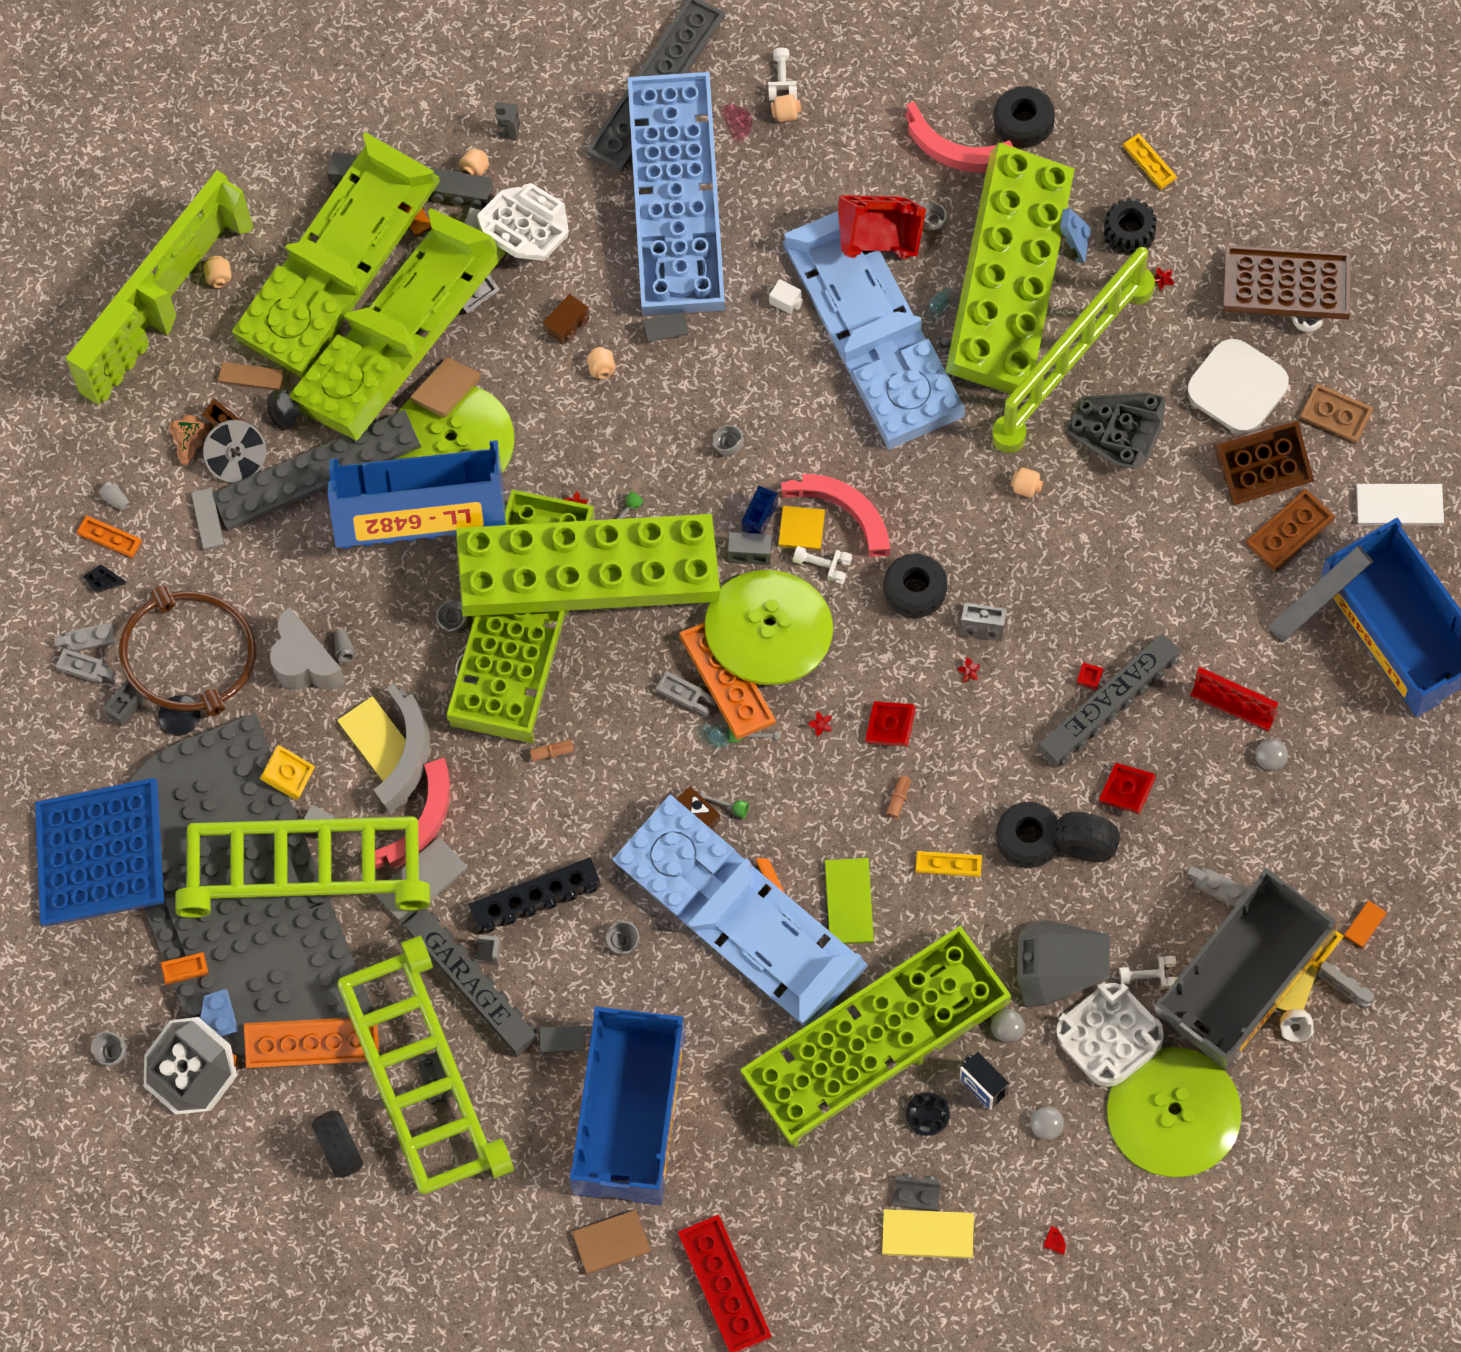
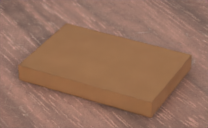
M447 357L410 397L411 402L445 418L481 379V373Z
M1316 383L1299 416V420L1357 444L1374 407Z
M636 1210L572 1231L587 1274L651 1253Z

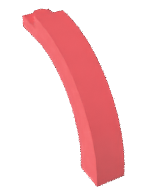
M914 101L907 104L905 117L909 123L908 133L927 155L954 169L986 173L990 152L996 145L989 147H967L953 143L937 134L927 124ZM1008 140V141L1002 143V144H1005V145H1008V146L1013 147V145H1012V143L1010 142V140Z
M802 474V482L797 480L781 482L782 498H820L845 509L855 518L863 530L868 545L869 557L890 556L889 537L885 524L877 509L858 490L837 479L816 474Z
M445 758L424 764L428 777V797L424 811L418 820L419 853L438 833L449 807L450 778ZM405 836L388 846L375 850V869L384 866L385 862L388 861L391 869L406 862Z

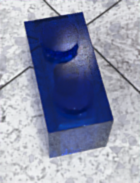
M758 485L741 521L743 532L764 534L778 505L777 492Z

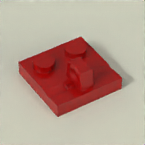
M874 701L865 738L867 744L908 747L916 706L908 703Z
M1115 762L1099 797V801L1101 804L1140 815L1156 776L1154 773Z

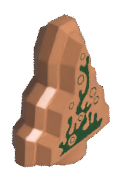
M185 415L183 420L170 422L169 432L173 435V443L177 446V455L181 465L190 464L195 457L196 449L203 445L204 439L211 431V425L200 422V419L194 415Z

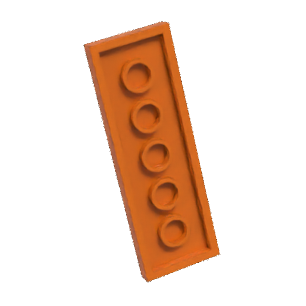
M705 622L679 633L683 645L736 740L775 725L776 720L756 684L733 675L716 660L706 640Z
M350 1018L244 1023L246 1068L367 1062ZM377 1024L369 1027V1031L379 1053Z

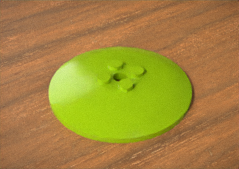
M474 386L445 418L412 403L411 399L399 410V412L406 411L421 448L396 459L490 449L489 441L498 440L502 473L510 462L514 449V429L510 416L504 406L493 395L479 387ZM448 433H455L457 435L452 441L445 439Z
M757 570L739 575L720 588L719 601L710 602L707 609L705 635L712 654L730 673L751 683L780 685L801 679L819 666L831 645L833 621L824 598L808 582L787 572ZM772 619L775 621V624L768 626L764 623V620Z
M1166 1047L1161 1048L1153 1058L1123 1082L1111 1087L1107 1103V1118L1115 1143L1121 1152L1135 1165L1159 1176L1188 1177L1210 1169L1230 1151L1240 1129L1241 1103L1237 1089L1229 1075L1209 1057L1186 1048ZM1176 1104L1181 1108V1112L1173 1115L1168 1110L1169 1106Z

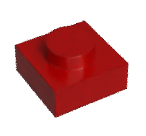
M1083 662L1076 684L1097 690L1104 668Z

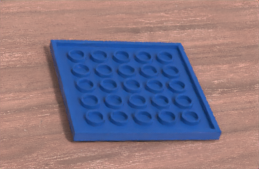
M150 778L35 802L40 925L43 927L164 904L157 779Z

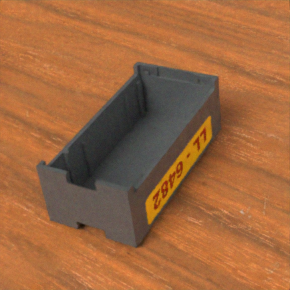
M1265 868L1258 880L1165 995L1155 1004L1156 1018L1178 1035H1182L1199 1048L1204 1055L1227 1071L1336 934L1337 921ZM1196 1022L1198 1025H1200L1202 1028L1208 1031L1209 1034L1206 1035L1203 1031H1201L1193 1024ZM1192 1027L1194 1030H1196L1199 1034H1201V1035H1202L1203 1037H1205V1038L1203 1039L1202 1037H1200L1198 1034H1196V1033H1195L1193 1030H1191L1190 1028Z

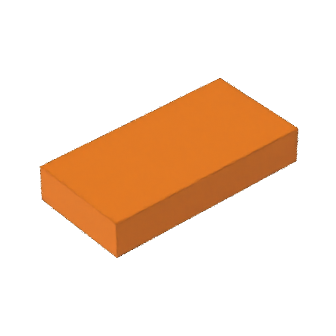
M1368 900L1344 934V937L1363 949L1387 912Z
M204 952L161 962L166 985L209 975Z

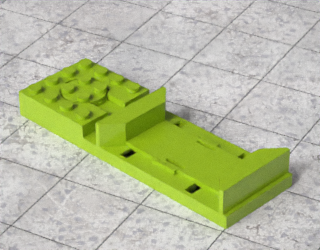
M366 132L363 134L366 145L300 241L287 244L285 248L289 257L282 267L277 265L232 330L237 341L301 378L305 376L325 351L346 320L344 315L353 310L440 182L439 176L434 174L433 170ZM354 175L360 178L357 184L351 181ZM401 202L412 207L409 214L398 208ZM314 234L320 237L316 243L310 241ZM360 262L372 267L368 273L357 268Z
M216 170L65 358L79 393L97 405H100L102 401L108 400L115 385L118 386L122 382L125 372L135 366L136 358L147 351L149 341L145 329L149 324L166 335L170 333L176 317L171 296L223 231L228 227L241 235L253 229L243 190L230 183L227 176ZM157 267L156 273L153 275L152 271Z
M430 208L428 214L432 227L431 231L369 308L347 312L344 315L352 330L345 338L337 334L289 394L293 403L298 405L300 413L357 441L505 255L504 250L496 245L491 235ZM464 272L473 276L469 282L460 278ZM419 328L429 332L425 338L415 334Z
M513 489L511 490L505 511L506 525L590 521L595 519L594 506ZM570 610L475 616L447 712V720L450 721V726L534 744L533 730L564 618L570 614ZM557 622L555 629L545 627V624ZM465 675L478 678L477 683L463 682ZM527 689L538 690L536 697L526 695Z
M958 926L740 1069V1073L787 1141L795 1148L798 1146L801 1137L910 1065L920 1066L923 1064L924 1056L935 1049L939 1051L1010 1004L1011 994L963 928ZM852 1005L861 1014L855 1020L847 1010ZM786 1048L789 1049L795 1058L789 1063L780 1053ZM890 1058L897 1065L891 1070L885 1064ZM826 1102L830 1110L823 1114L818 1106Z

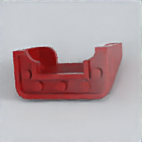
M840 195L838 200L841 251L844 253V256L856 258L857 255H861L862 250L893 251L897 254V257L908 259L909 256H918L926 208L911 199L900 196Z

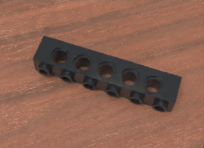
M589 857L469 903L468 906L478 932L487 934L493 932L496 926L502 924L508 926L515 923L516 919L522 916L525 918L532 917L537 913L536 911L543 908L545 910L553 909L561 901L571 902L577 899V895L582 893L592 894L598 890L601 883L592 859ZM575 878L582 880L579 885L571 884V881ZM554 886L562 888L558 893L550 891ZM533 894L541 895V898L537 901L530 899ZM513 902L521 903L516 909L510 908V904ZM492 910L500 911L498 916L493 917L489 915Z

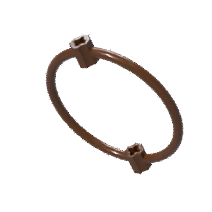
M158 586L151 592L152 600L141 606L131 616L123 629L119 642V659L123 673L131 686L141 696L156 705L178 711L205 709L208 716L215 717L220 715L225 710L223 702L233 697L245 685L253 671L256 660V642L252 629L244 616L235 607L221 598L196 591L171 593L168 586ZM186 599L208 602L229 613L242 628L248 647L245 668L239 679L228 690L219 695L217 689H208L200 695V702L190 703L167 700L146 689L132 672L127 653L131 632L146 613L157 607L158 612H170L176 607V600Z

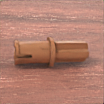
M571 740L554 744L549 742V745L530 749L533 762L550 757L555 759L554 756L574 751Z
M899 777L894 793L890 795L892 798L886 811L887 816L899 818L903 803L907 801L906 795L911 784L909 777Z

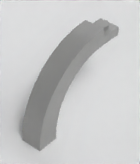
M394 683L387 687V690L397 702L404 715L406 743L402 757L394 771L384 782L373 789L390 813L397 809L417 786L425 770L424 764H427L430 749L429 728L423 710L412 694L407 695L403 688L398 690Z

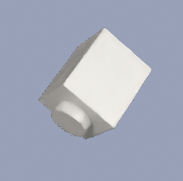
M779 279L769 295V302L771 305L792 314L794 309L798 310L803 302L801 290Z

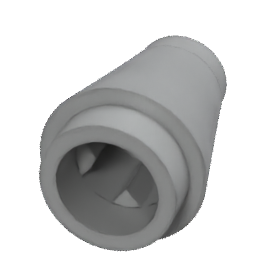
M109 481L99 491L101 499L121 511H124L125 507L130 505V501H128L116 483Z
M335 631L333 634L335 657L342 663L353 660L356 651L346 631Z

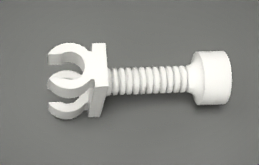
M776 48L773 50V59L778 62V82H768L769 101H774L775 97H777L776 90H789V95H794L797 100L796 81H786L785 61L789 60V50L787 48Z
M797 546L793 557V562L797 564H802V562L806 561L819 566L829 567L828 580L844 584L846 574L841 571H835L837 563L850 565L852 560L851 554L840 552L839 550H836L833 560H826L822 557L808 554L806 548Z
M1158 957L1157 970L1132 972L1128 967L1119 968L1120 984L1129 985L1130 981L1135 979L1160 978L1161 989H1169L1178 977L1165 978L1164 968L1176 967V957Z

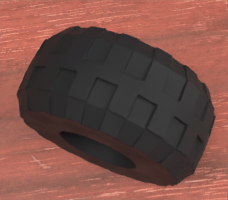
M1018 86L1004 92L994 107V125L997 134L1005 142L1010 140L1015 147L1028 148L1036 146L1045 141L1054 128L1055 111L1051 99L1042 90L1032 86ZM1024 111L1032 113L1034 117L1028 121H1019L1014 118V115Z
M920 553L903 555L894 560L886 571L883 583L886 601L895 612L904 617L922 618L929 616L941 607L947 593L946 573L938 561H935L928 555ZM909 579H920L926 583L927 588L921 592H912L904 586V583Z
M1019 802L1016 805H1012L1002 814L997 825L996 841L999 851L1008 862L1018 867L1034 868L1044 865L1058 851V846L1053 837L1058 820L1057 816L1047 806L1038 802ZM1033 826L1040 831L1042 836L1036 842L1025 843L1017 837L1016 832L1021 827Z
M1075 811L1067 812L1057 820L1053 836L1059 851L1073 858L1097 863L1109 861L1114 857L1120 841L1119 830L1113 822L1095 814Z
M332 1110L316 1117L311 1126L334 1176L344 1178L359 1171L364 1163L340 1111Z

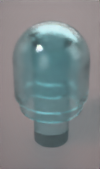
M945 287L941 293L937 292L928 303V309L931 313L939 314L945 309L949 302L948 296L951 294V290Z
M708 723L703 726L702 730L708 734L707 738L716 747L724 748L729 744V735L723 729L717 726L713 728Z

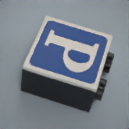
M979 1052L975 1055L970 1054L963 1060V1066L960 1067V1080L991 1111L1008 1095L1009 1082Z

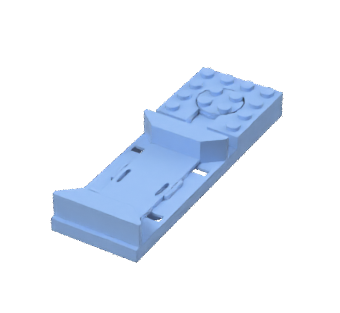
M710 73L628 77L642 315L725 311ZM708 115L709 121L696 122L695 116ZM647 119L648 126H635V120ZM713 183V190L700 191V184ZM652 187V194L639 195V188Z
M838 211L785 233L783 246L888 450L964 418L965 407L950 378L945 373V369L930 340H926L921 331L922 320L911 312L881 252L873 251L866 255L861 252V255H857L856 258L844 256L840 245ZM817 269L819 275L807 279L805 273ZM902 307L905 313L899 311L894 313L893 310ZM846 330L849 331L851 336L838 340L836 334Z
M672 795L665 799L612 859L618 867L804 1027L826 1014L868 967V964L861 955L855 954L754 868L747 858L744 859L733 847ZM767 884L772 889L762 898L758 892ZM724 932L729 938L719 947L714 942ZM825 934L830 941L822 949L816 943ZM783 983L787 990L778 998L773 992Z

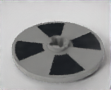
M229 420L218 424L209 432L203 446V457L208 469L217 478L226 482H239L257 474L262 468L266 458V444L258 429L250 423L241 420ZM237 446L240 453L231 456L230 449H235Z

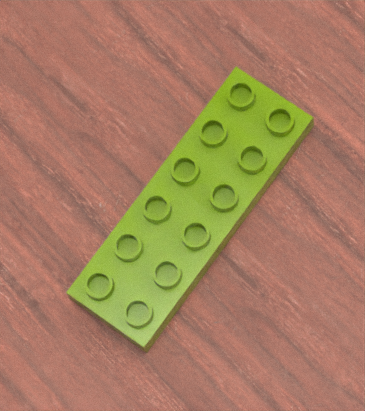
M1000 142L990 152L945 373L1012 394L1036 366L1062 236L1060 228L1062 212L1068 206L1075 168Z
M712 514L463 527L456 529L462 617L719 601L720 584Z

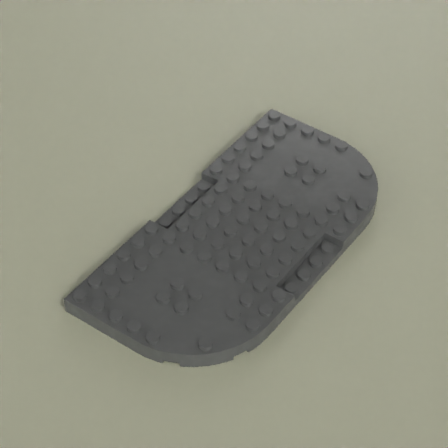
M256 713L162 750L150 758L130 781L135 782L150 778L158 780L164 904L144 908L165 961L201 952H204L209 975L173 983L179 1001L187 1018H200L204 996L224 989L228 990L239 1032L222 1038L231 1045L232 1054H235L240 1059H246L244 1023L350 1018L337 986V981L341 977L358 971L328 895L211 899V913L208 916L185 918L175 913V892L179 889L187 888V827L189 824L298 820L289 796L260 779L272 753ZM287 833L288 883L318 882V869L304 834ZM274 834L244 835V885L274 884ZM231 835L200 836V886L230 885ZM364 984L352 987L363 1015L374 1012Z

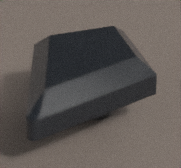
M99 565L84 575L85 580L95 593L126 584L124 579L103 565Z

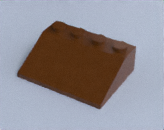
M1288 420L1213 443L1217 462L1234 505L1314 482L1298 420Z

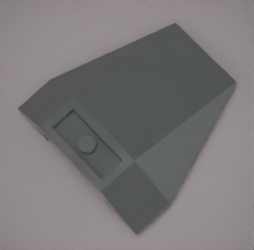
M1148 392L1083 396L1076 407L1066 433L1114 465L1136 469L1147 463L1163 428L1166 398L1165 396Z
M1043 920L1027 922L1018 936L1017 980L1026 1007L1052 1004L1110 978L1109 934Z

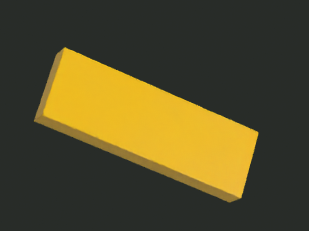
M1139 133L1123 143L1122 147L1160 190L1177 179L1173 171Z
M917 851L915 873L981 878L982 855Z

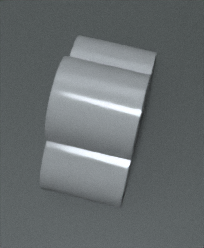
M290 607L286 609L278 620V631L281 639L273 645L270 652V661L278 682L290 690H301L312 683L323 690H334L343 686L346 682L340 666Z

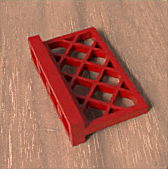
M1199 666L1194 688L1190 694L1191 697L1269 732L1278 714L1279 702Z

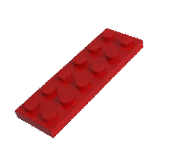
M719 1214L678 1231L679 1238L728 1351L741 1352L772 1339V1335Z

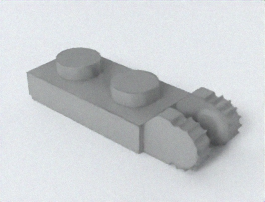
M665 671L655 688L658 693L705 716H709L711 712L707 707L698 703L699 699L701 698L710 705L716 704L714 698L705 693L703 689L668 671Z
M1324 961L1317 973L1319 977L1363 1008L1371 1006L1375 995L1367 987L1361 988L1356 980L1345 976L1332 963L1329 964L1327 961Z

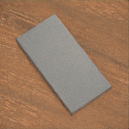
M440 837L419 854V881L430 884V901L468 870L465 863ZM406 865L389 880H406ZM395 893L374 894L402 925L419 912L397 909L395 907Z

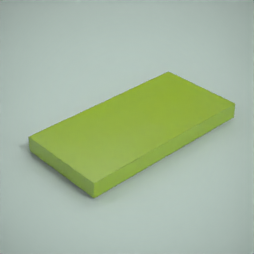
M869 858L825 860L829 931L845 945L874 943Z

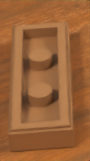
M222 362L218 381L223 384L279 390L281 389L284 370Z

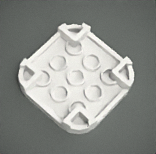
M1228 339L1222 341L1214 348L1192 376L1188 384V398L1191 406L1195 409H1200L1230 429V433L1238 436L1260 429L1261 424L1280 400L1285 397L1288 390L1289 377L1279 364L1252 346L1238 339Z
M1104 982L1098 985V989L1066 1015L1062 1014L1058 1019L1059 1022L1056 1028L1057 1039L1061 1048L1093 1082L1105 1087L1116 1086L1153 1058L1160 1051L1164 1042L1163 1027L1159 1019L1156 1020L1130 993L1129 987L1123 983L1106 984Z

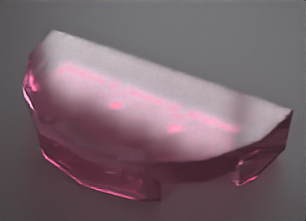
M735 104L725 105L737 137L741 141L751 132V114L746 108L743 109L742 107L735 106Z

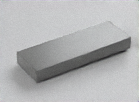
M212 488L191 492L204 551L225 546L216 503L212 495Z

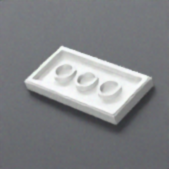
M1357 484L1358 525H1384L1397 517L1402 525L1444 524L1442 484Z

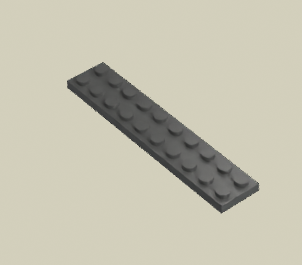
M687 0L636 77L688 73L725 18V12L702 0ZM628 89L586 150L588 156L621 173L632 158ZM647 119L635 120V126H648Z
M403 410L370 424L357 441L345 435L212 493L225 526L230 531L327 489L328 481H330V459L338 458L339 466L393 460L421 448V445L406 411Z

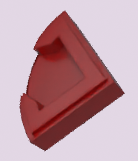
M1051 1225L1043 1247L1064 1255L1066 1249L1065 1240L1060 1231Z

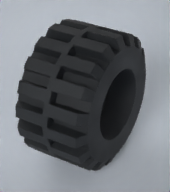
M1127 198V201L1124 202L1121 199L1118 201V205L1114 203L1111 205V209H1108L1105 216L1104 236L1106 242H1110L1109 247L1112 250L1116 247L1117 253L1120 254L1121 251H1125V255L1129 256V252L1134 253L1139 247L1146 248V246L1150 247L1152 245V241L1155 239L1157 218L1156 214H1153L1154 210L1152 207L1147 208L1148 204L1146 202L1140 203V199L1131 201V198ZM1131 220L1137 222L1142 228L1136 232H1127L1121 229L1119 224Z

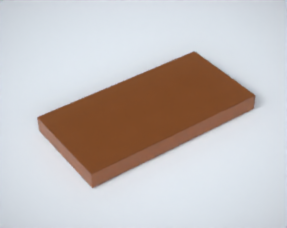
M1305 488L1245 541V544L1276 572L1329 525L1336 516Z

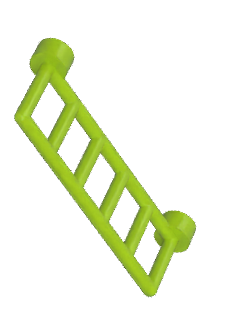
M1145 247L1136 249L1006 399L1004 416L1000 417L993 426L992 440L998 450L1005 453L1019 451L1026 441V420L1128 302L1138 305L1146 303L1151 299L1154 292L1155 279L1153 274L1146 269L1148 251ZM1107 303V309L1096 320V315ZM1081 334V339L1070 350V345ZM1056 362L1055 369L1044 380V375ZM1030 392L1029 399L1017 412L1018 405Z
M413 816L191 823L187 827V888H182L175 892V913L185 918L205 917L211 913V899L379 893H395V907L404 911L427 909L430 907V884L419 881L418 820ZM405 830L406 880H375V831ZM362 831V881L331 882V832ZM318 832V882L288 883L287 833ZM274 834V884L244 885V835ZM231 835L230 885L200 886V836Z
M421 935L401 942L403 954L341 977L337 981V986L418 1191L421 1194H427L490 1169L494 1179L514 1172V1167L503 1139L499 1138L489 1143L486 1141L420 973L433 968ZM403 968L414 996L363 1015L352 987ZM419 1008L430 1036L379 1056L369 1027ZM436 1049L446 1077L395 1096L384 1068ZM452 1089L463 1118L411 1137L401 1109ZM468 1130L479 1159L428 1179L417 1150Z

